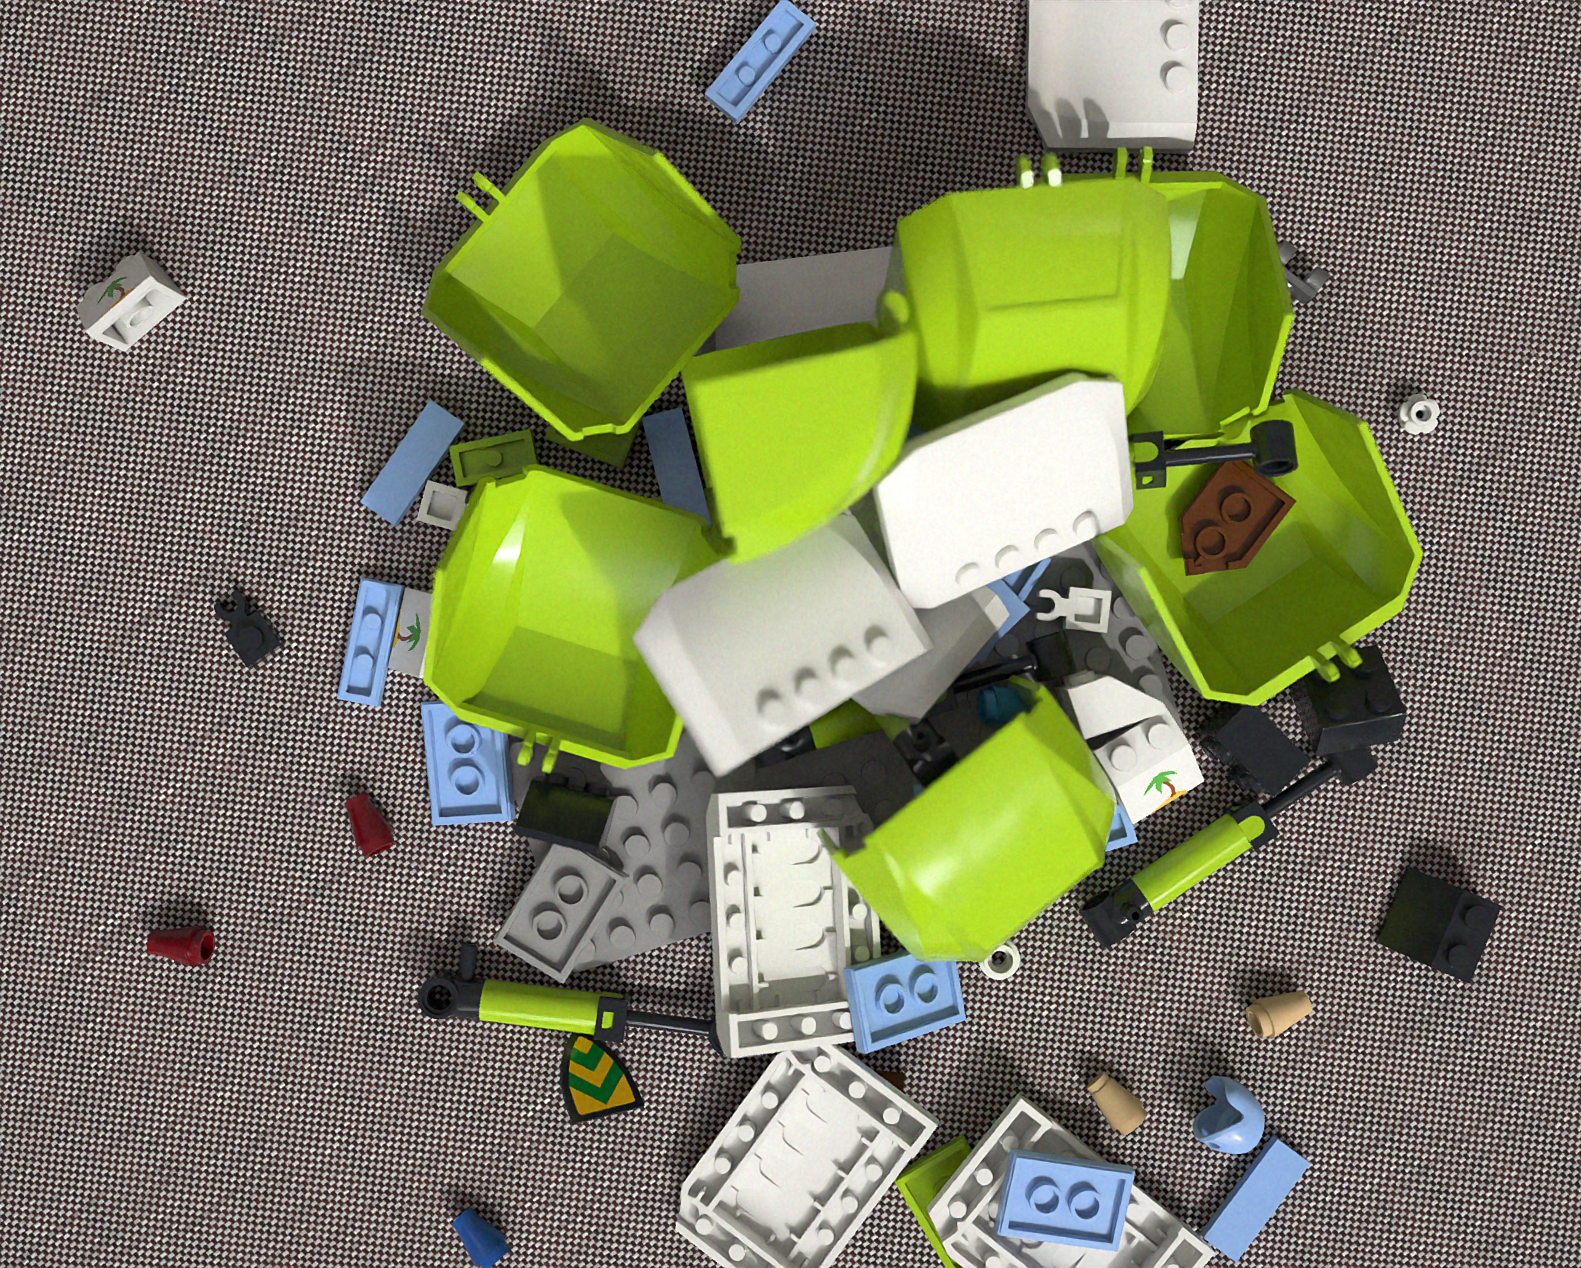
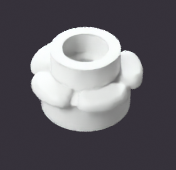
M1414 394L1408 398L1407 402L1400 405L1398 421L1401 427L1410 434L1417 435L1420 432L1426 434L1437 426L1438 420L1436 418L1440 414V409L1435 400L1427 399L1424 394ZM1417 411L1423 413L1422 418L1416 416Z

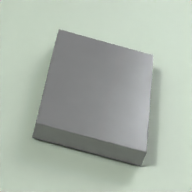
M551 844L492 941L564 984L630 875L597 855Z

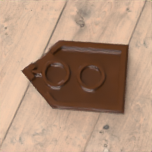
M1244 460L1220 462L1178 517L1185 576L1246 568L1296 503V500L1266 477L1255 474L1254 468Z

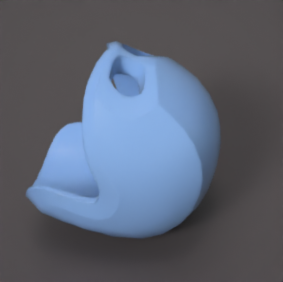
M1225 1076L1210 1078L1205 1083V1088L1217 1098V1102L1213 1106L1202 1110L1196 1116L1193 1122V1132L1200 1142L1205 1143L1210 1149L1223 1153L1243 1154L1251 1151L1260 1141L1265 1126L1264 1113L1260 1103L1239 1082Z

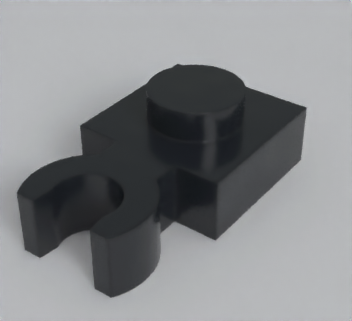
M235 590L231 593L237 601V608L234 612H230L226 605L220 602L214 604V610L221 619L231 622L233 627L226 631L224 635L245 666L253 667L286 643L264 611L257 610L251 614L249 612L250 601L248 596L242 591Z

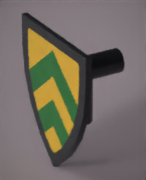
M572 1032L564 1046L560 1063V1087L572 1125L644 1107V1102L633 1077L615 1052L602 1041L594 1040V1036L591 1034Z

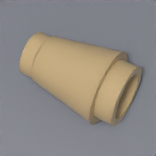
M1302 990L1254 999L1252 1005L1246 1007L1248 1023L1255 1035L1261 1039L1267 1036L1271 1039L1275 1038L1306 1015L1312 1013L1311 1002Z
M1105 1071L1098 1074L1086 1087L1112 1130H1118L1123 1136L1135 1130L1148 1115L1142 1108L1144 1103L1113 1078L1109 1077Z

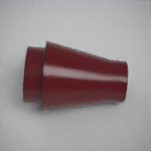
M368 793L357 795L344 803L348 811L356 850H361L365 858L382 853L396 844L392 836L395 833L394 829L373 804Z
M201 925L167 930L154 929L147 939V951L149 954L160 955L191 967L207 964L211 960L215 949V936L213 932L206 930Z

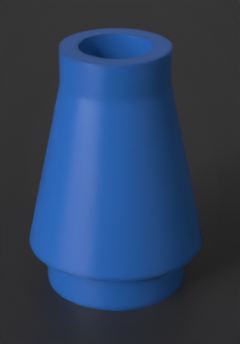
M471 1207L465 1210L451 1224L457 1231L475 1267L480 1265L481 1268H491L511 1249L505 1241L507 1236L476 1214Z

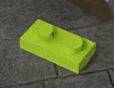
M531 429L449 446L458 488L477 485L480 478L490 475L495 480L520 474L523 473L524 466L534 463L539 464L533 431Z

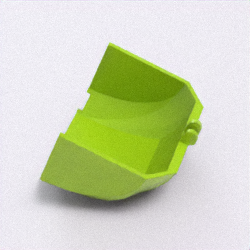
M586 117L542 141L501 191L477 171L472 176L474 184L493 198L484 211L470 195L460 190L455 198L477 219L434 269L421 314L570 441L583 440V436L613 432L615 434L628 433L740 301V288L736 286L737 254L741 253L742 240L659 151Z
M1151 146L1141 147L1138 156V172H1125L1128 161L1126 147H1115L1112 173L1059 174V183L1133 177L1166 197L1172 248V287L1168 327L1160 364L1153 383L1144 398L1125 420L1127 441H1132V434L1163 431L1164 440L1217 439L1226 433L1225 426L1249 412L1256 416L1267 409L1295 315L1266 198L1216 170L1151 172L1153 160ZM1043 175L1034 181L1031 186L1044 185Z
M1043 153L1041 170L1044 185L1031 186L1032 173L1028 157L1026 155L1015 156L1017 187L948 193L897 221L884 288L900 293L907 300L905 304L908 306L909 316L902 326L916 331V380L909 423L912 422L924 432L930 433L1070 373L1085 374L1088 378L1105 379L1104 375H1111L1122 383L1126 420L1136 405L1147 394L1153 383L1166 339L1172 287L1171 230L1166 197L1133 177L1059 183V167L1055 153Z
M884 288L877 295V308L875 309L877 320L838 324L693 355L681 369L707 493L715 491L720 514L714 515L716 530L729 565L748 562L790 545L831 521L866 493L898 458L910 420L916 380V331L902 326L909 316V310L905 304L907 300L900 293Z
M1298 388L1285 390L1282 395L1284 399L1269 402L1267 409L1255 416L1249 412L1225 426L1226 433L1217 439L1181 440L1167 449L1176 450L1250 442L1249 431L1256 424L1269 420H1286L1293 424L1298 468L1283 476L1266 478L1294 498L1296 503L1246 568L1185 576L1178 517L1219 463L1167 467L1166 487L1136 490V483H1133L1134 508L1125 523L1089 539L1112 579L1146 630L1183 677L1206 699L1258 706L1315 668L1329 683L1338 679V669L1328 659L1338 654L1341 660L1351 668L1361 663L1358 653L1350 645L1402 611L1423 557V551L1366 420ZM1251 459L1244 460L1246 463H1248L1250 466L1254 468Z
M536 463L524 466L523 473L495 480L492 475L480 478L436 568L423 681L460 720L523 738L524 742L517 764L526 766L530 762L534 742L549 746L548 753L545 754L541 765L542 771L549 774L552 772L559 750L621 769H628L673 757L684 722L632 637L647 617L657 598L664 591L726 559L725 551L721 549L708 532L709 523L703 515Z
M1012 675L1007 679L1031 710L1028 715L1023 711L1017 714L1012 721L874 832L866 835L863 839L866 846L848 854L843 847L839 849L823 828L816 833L832 860L895 937L918 961H974L982 963L993 955L996 949L1105 863V852L1117 805L1114 789L1082 737L1046 688L1041 684L1016 675Z

